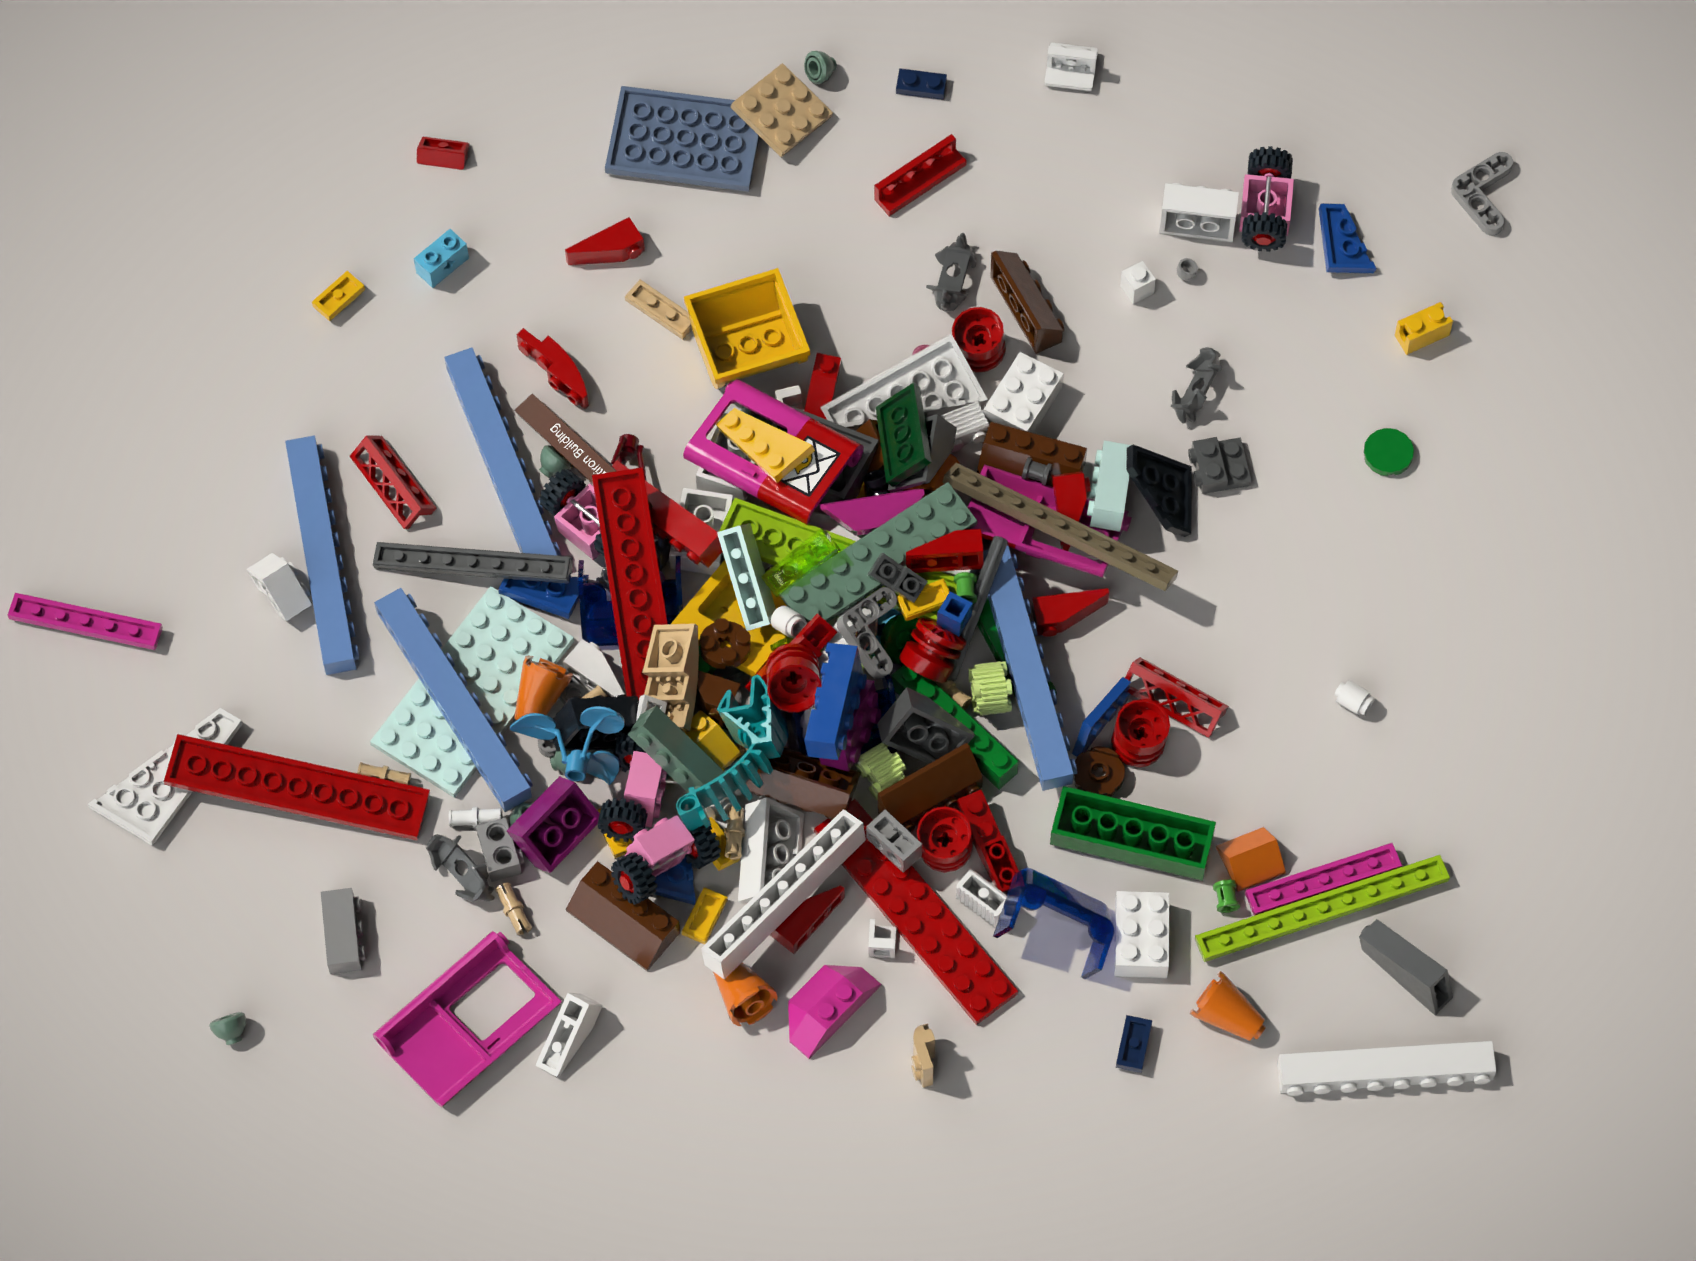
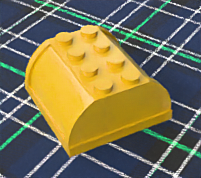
M778 268L684 296V303L689 313L694 337L715 389L723 388L725 384L736 379L740 380L797 362L801 364L808 361L810 349Z

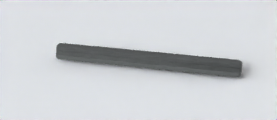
M994 536L974 588L977 602L973 604L972 616L960 635L965 639L966 645L963 650H959L961 653L959 659L948 658L954 664L948 680L956 681L1008 544V540L1003 537Z

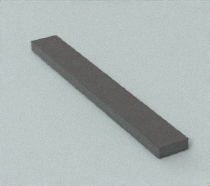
M377 542L373 559V567L375 569L568 584L573 566V558L570 556Z

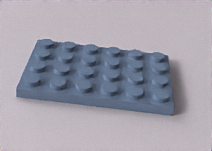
M621 86L605 164V173L749 192L759 135L730 108L735 100Z

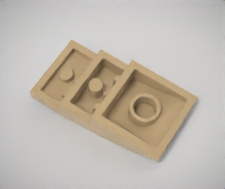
M654 625L642 672L648 676L644 695L667 702L665 714L683 732H690L698 682V625Z

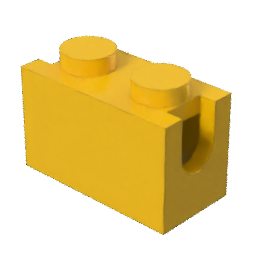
M1441 302L1397 321L1394 336L1406 355L1450 335L1453 320L1450 316L1445 318L1444 306Z

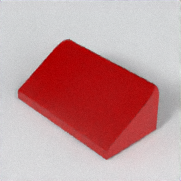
M422 137L417 147V163L463 170L470 143Z

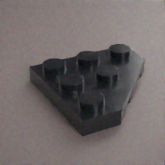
M1134 444L1127 447L1126 470L1164 529L1183 537L1189 536L1191 534L1192 466Z

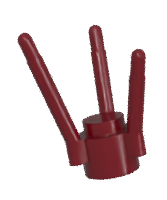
M632 434L620 436L611 463L614 464L616 460L620 463L623 460H632L637 455L639 468L643 467L644 479L647 480L643 459L644 446L639 445V439Z

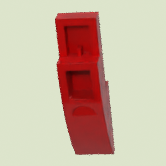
M522 328L516 334L518 349L525 356L530 355L542 369L547 370L548 383L554 390H561L572 404L576 406L579 404L586 410L589 404L584 381L575 363L566 351L549 335L541 342Z
M817 613L789 644H801L809 647L819 658L823 654L821 650L835 636L837 631ZM765 664L756 675H760L767 685ZM751 680L745 686V688L748 689L750 692Z
M982 789L957 799L961 812L970 823L972 842L994 886L1000 891L1005 892L1024 884L1003 835L1001 836Z

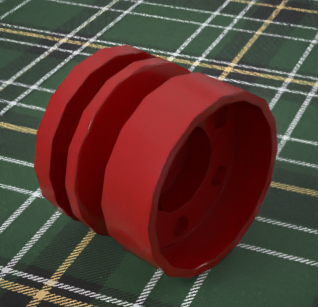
M983 307L969 308L961 312L953 323L952 335L973 372H987L997 367L1003 360L1006 352L1004 328L1000 317L992 310Z
M919 618L916 623L918 629H913L911 636L917 642L907 641L899 659L908 668L928 679L941 683L947 682L954 668V664L948 658L959 659L961 654L959 650L964 649L966 641L962 636H957L937 625L936 621Z
M785 644L770 653L766 661L767 693L771 702L777 708L787 712H801L815 704L816 688L822 687L820 663L816 654L809 647L801 644Z
M1145 699L1133 700L1122 707L1118 712L1111 738L1112 750L1119 755V759L1122 762L1134 767H1146L1157 762L1163 754L1170 729L1169 716L1165 710L1155 702Z
M938 807L925 813L919 821L917 839L922 843L921 858L927 866L935 871L945 873L956 871L967 863L972 854L973 842L970 823L963 813L955 808ZM945 840L949 841L947 847H942Z

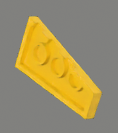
M736 408L716 423L717 428L776 483L815 451L811 444Z

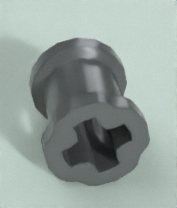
M1028 457L1023 469L1022 479H1034L1046 486L1053 464H1041Z

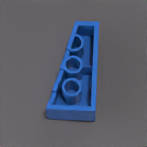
M827 643L825 651L828 653L829 660L828 663H822L820 672L822 674V687L816 688L815 709L811 710L804 741L808 757L839 760L841 750L846 749L847 732L853 727V713L855 709L859 708L861 689L866 687L867 676L862 670L858 646Z

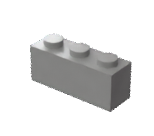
M352 888L322 891L321 902L330 974L360 971L362 970L361 961L366 959L364 945H359V937L363 936L362 921H357L356 912H361L359 896L354 897Z

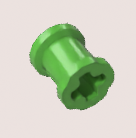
M961 572L955 575L956 595L973 604L976 603L977 595L974 594V583L977 581V576L969 572Z
M1221 880L1213 885V890L1217 892L1218 898L1217 911L1220 913H1229L1240 908V902L1236 900L1235 887L1237 885L1235 880Z

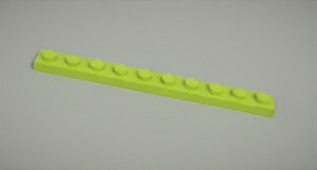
M1437 855L1195 935V941L1203 961L1207 962L1448 882L1450 876L1441 856Z

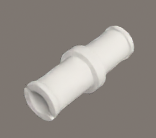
M472 807V810H450L449 826L473 825V828H476L478 825L502 819V808L479 809L478 807Z

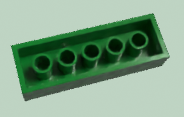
M1063 786L1051 830L1050 845L1203 881L1216 822Z

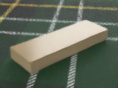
M641 279L625 295V301L682 340L692 330L689 313Z

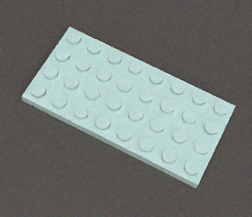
M490 586L441 650L444 654L447 652L450 654L455 663L453 667L455 672L463 674L468 684L466 689L470 694L474 692L481 704L479 709L483 714L487 712L494 724L492 726L496 734L500 732L503 735L515 719V709L525 656H534L532 661L539 662L540 658L557 664L574 642V637L513 599L499 594L498 590ZM420 679L416 681L370 741L371 746L454 798L477 769Z

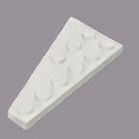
M950 334L820 408L826 419L844 427L866 423L869 419L877 420L875 407L913 382L920 387L924 412L988 399L953 335Z
M219 708L197 724L195 729L186 736L228 745L243 724L240 719ZM174 744L164 752L161 750L132 771L129 777L117 786L114 784L102 797L88 803L89 808L153 846L193 792L164 785V778Z

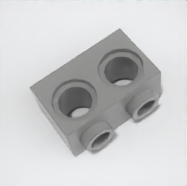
M886 810L866 826V838L903 873L922 856V843Z
M506 818L476 826L491 882L522 874L520 864L524 863L523 855L520 848L515 849L514 840L506 832L510 827ZM501 834L504 836L499 841L492 840L494 835ZM504 857L511 859L506 864H501L498 861Z

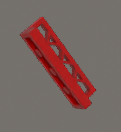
M952 134L874 185V200L889 217L966 166V159L956 149V138Z
M366 435L349 456L403 529H409L420 515H432L437 509L383 436ZM365 449L369 453V464H365L360 458ZM376 467H379L383 472V482H378L375 478ZM389 485L394 486L396 489V501H393L389 496ZM403 504H407L413 511L407 519L403 515Z
M1141 657L1132 662L1125 677L1131 681L1135 674L1143 679L1145 688L1140 690L1130 686L1128 693L1140 700L1145 699L1155 702L1165 710L1167 715L1208 738L1211 737L1219 719L1225 715L1229 707ZM1156 688L1164 690L1167 701L1159 702L1155 700L1152 690ZM1182 700L1187 703L1190 713L1183 715L1178 713L1174 702ZM1205 713L1213 718L1208 729L1199 724L1197 714Z

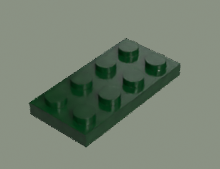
M914 382L875 407L886 483L892 487L932 463L920 387Z

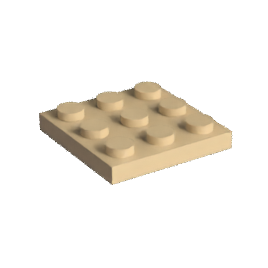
M783 63L736 99L730 107L780 157L784 156L825 123L833 114Z

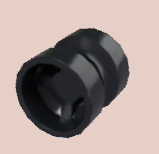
M884 469L873 470L864 475L865 486L869 488L868 497L891 493L888 491L889 485L886 483Z

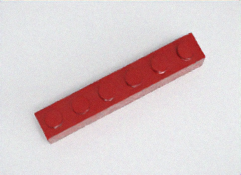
M618 460L611 466L616 471L629 469ZM645 480L647 498L653 506L649 510L653 533L662 540L665 537L669 539V544L678 552L682 550L687 552L686 556L696 565L701 562L709 568L723 552L717 531Z

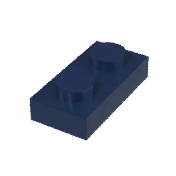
M899 68L896 94L944 100L947 74Z
M1126 1015L1115 1068L1142 1073L1152 1020Z

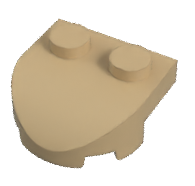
M928 1023L920 1025L915 1029L913 1035V1056H911L913 1076L916 1081H921L923 1088L933 1085V1064L931 1059L935 1058V1037L932 1030L929 1029Z

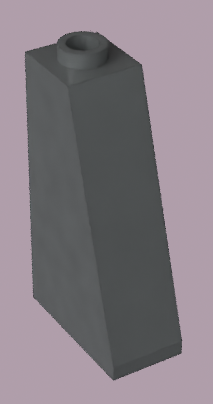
M1378 919L1362 930L1359 936L1362 951L1431 1013L1436 1015L1453 998L1448 970Z

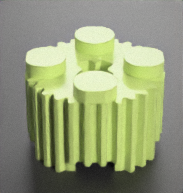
M1006 661L975 664L974 668H968L973 712L983 716L1012 711L1011 699L1008 697V695H1012V684L1010 679H1005V676H1007Z
M880 743L860 755L859 762L855 765L857 771L861 772L860 776L868 778V781L871 783L869 790L876 800H878L879 792L905 778L903 775L904 770H906L905 764L896 752L891 754L887 749L888 745Z

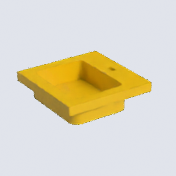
M725 560L671 623L698 625L699 646L700 635L703 630L719 618L735 622L745 628ZM767 577L775 608L787 606L779 596V591L786 587ZM771 624L748 631L751 635L750 654L747 660L736 668L752 677L766 664L770 653L776 648L783 646L789 639V637L774 629ZM727 641L720 642L721 648L725 646L731 647Z

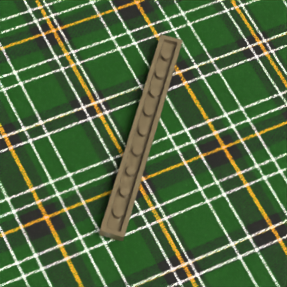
M955 463L944 475L942 483L949 482L953 489L965 493L1156 588L1166 591L1177 578L1178 570L958 463Z

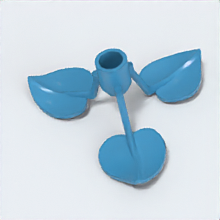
M595 706L587 708L582 712L580 722L590 727L583 751L573 750L568 756L561 732L555 728L556 721L551 717L539 713H530L522 716L510 726L511 731L537 739L551 740L557 736L562 754V763L566 764L565 777L568 780L575 782L583 781L586 778V773L601 778L610 785L619 772L620 761L614 754L607 751L587 753L595 730L612 734L623 729L625 723L623 716L612 709Z

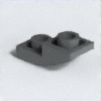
M884 553L879 555L867 574L912 603L916 601L928 582L908 567H903Z

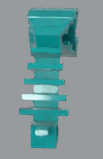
M754 675L751 679L749 705L739 706L731 690L726 691L718 705L717 711L734 741L748 750L726 772L697 789L694 787L688 788L689 793L679 798L676 803V809L689 832L702 825L706 828L711 825L705 808L713 804L723 821L728 820L729 818L719 802L725 797L729 799L736 812L742 809L733 792L739 789L745 798L750 801L753 796L746 782L750 779L757 787L761 788L763 781L757 770L760 769L767 774H771L773 768L769 759L781 757L784 746L788 741L787 738L789 737L787 723L781 710L771 702L767 693V685L760 675Z

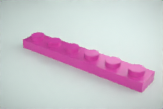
M19 593L14 594L7 614L10 620L156 650L163 629L161 623Z
M1389 843L1245 891V895L1255 916L1400 868L1402 864L1393 843Z

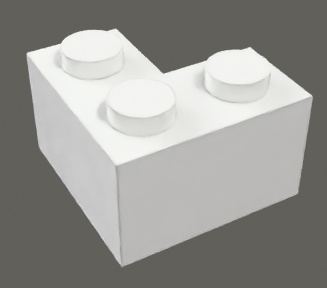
M271 553L247 569L258 590L267 595L278 616L285 621H288L312 605L308 599L310 596L309 590L303 583H299L296 578L298 575L296 568L291 562L287 563L283 557L279 558Z

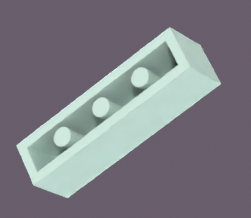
M1104 440L1102 450L1097 449L1095 464L1099 465V467H1094L1092 481L1097 483H1092L1089 498L1094 499V501L1089 500L1087 515L1091 516V527L1118 532L1121 530L1129 482V474L1126 470L1127 447L1131 445Z
M748 523L717 532L746 630L749 631L771 624V617L776 608L751 524Z

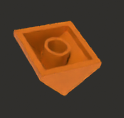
M1264 827L1216 845V849L1231 880L1236 881L1237 886L1235 888L1237 892L1286 872L1277 839Z

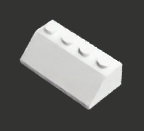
M767 797L745 805L743 827L745 829V836L742 840L738 902L746 905L802 850L804 813Z

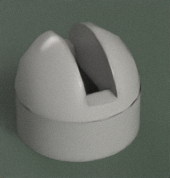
M1184 258L1180 260L1177 266V274L1183 280L1192 279L1197 272L1198 266L1192 259Z

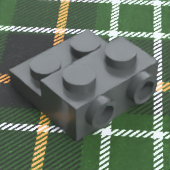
M1217 437L1192 441V448L1188 449L1190 463L1195 464L1196 471L1193 472L1196 486L1200 485L1202 494L1251 486L1252 480L1241 437L1218 441Z

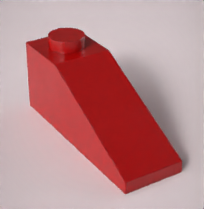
M630 217L565 249L566 262L568 265L624 262L628 259H635L645 251L644 239Z
M821 353L816 354L804 409L805 412L826 419L820 407L833 400L840 371V357Z
M1082 471L1052 475L1056 511L1079 522L1087 499L1086 492H1090L1089 477H1084ZM1060 540L1061 549L1069 551L1070 545Z
M981 529L955 530L907 551L906 567L915 573L982 569L983 543Z
M1109 589L1033 597L1032 613L1037 636L1051 637L1057 633H1062L1108 604Z
M840 885L806 899L770 936L791 953L795 954L845 898V888Z

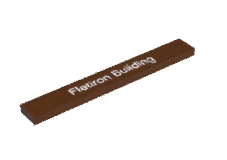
M533 393L514 410L592 485V475L616 471ZM648 501L649 510H650L653 506H652V504Z

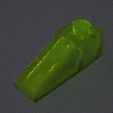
M819 529L763 574L761 578L773 594L778 597L815 568L839 553L841 549L826 530Z

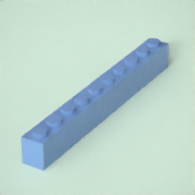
M473 347L445 356L446 369L520 552L561 556L557 542L552 543L550 539L552 530L548 520L543 522L541 517L544 511L539 503L540 501L539 499L534 500L532 495L535 493L532 480H526L524 475L527 469L523 458L518 459L515 453L518 451L514 437L509 438L507 431L510 430L508 421L505 416L501 417L499 414V410H502L497 395L493 397L490 392L493 386L489 375L484 376L482 372L485 366L481 356L475 355Z
M315 435L287 440L285 443L325 673L330 675L357 670L355 660L360 659L357 644L352 645L351 637H356L353 622H348L347 615L352 614L349 599L344 600L343 592H348L346 578L340 577L339 570L344 569L341 554L336 555L335 549L340 547L338 533H333L331 526L336 525L334 510L328 509V503H332L330 488H325L324 481H328L326 466H321L320 459H324L322 444H317Z
M1006 546L988 594V600L1042 791L1073 784V776L1077 774L1074 759H1069L1067 751H1070L1067 735H1062L1061 728L1064 727L1062 715L1060 712L1056 713L1054 707L1057 704L1054 689L1050 690L1048 682H1050L1048 667H1043L1041 659H1044L1041 644H1036L1035 636H1037L1036 625L1034 621L1030 622L1028 614L1031 613L1028 598L1023 599L1021 592L1024 591L1023 579L1021 576L1017 577L1015 569H1018L1016 555L1011 554L1009 546ZM988 550L983 551V564Z
M399 588L374 602L378 616L504 812L532 798L531 787H533L529 776L526 773L521 774L518 769L520 764L514 753L509 754L505 749L507 744L500 732L496 734L492 729L494 724L487 712L483 714L479 709V706H481L479 699L474 692L470 694L466 689L468 686L466 679L461 672L458 674L455 672L453 659L448 652L444 654L441 650L442 643L437 634H431L428 630L429 623L424 614H418L415 610L417 605L411 594L406 595L402 588Z

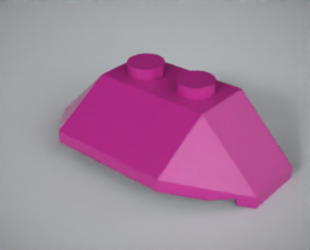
M911 489L820 504V509L848 531H857V535H864L872 532V528H878L921 500L925 493L924 489Z
M824 965L788 1001L790 1043L810 1059L877 991L881 983L862 967Z

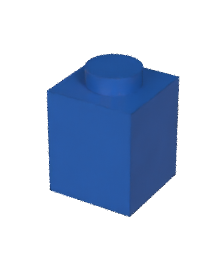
M949 592L938 610L937 625L960 636L972 616L973 603Z

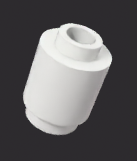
M788 606L778 607L771 617L772 627L789 638H795L807 625L805 617Z
M1350 680L1346 684L1341 682L1334 694L1337 696V703L1357 715L1359 713L1366 715L1375 699L1370 695L1369 691Z

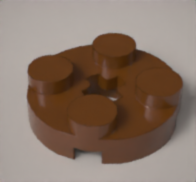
M719 618L713 624L707 626L700 635L701 656L707 664L714 668L726 669V666L734 665V668L738 667L749 657L751 635L741 625L724 618ZM727 641L731 647L725 646L721 648L720 642Z
M1096 746L1092 747L1091 750L1082 752L1076 758L1077 774H1074L1073 778L1077 789L1112 797L1122 786L1125 767L1115 751L1107 747ZM1101 767L1105 775L1096 777L1091 771Z

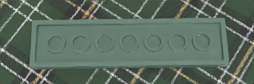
M947 482L779 591V596L789 608L803 615L807 624L817 613L829 622L884 586L867 575L881 553L886 554L903 567H906L907 551L955 530H970L977 525V520L949 482Z

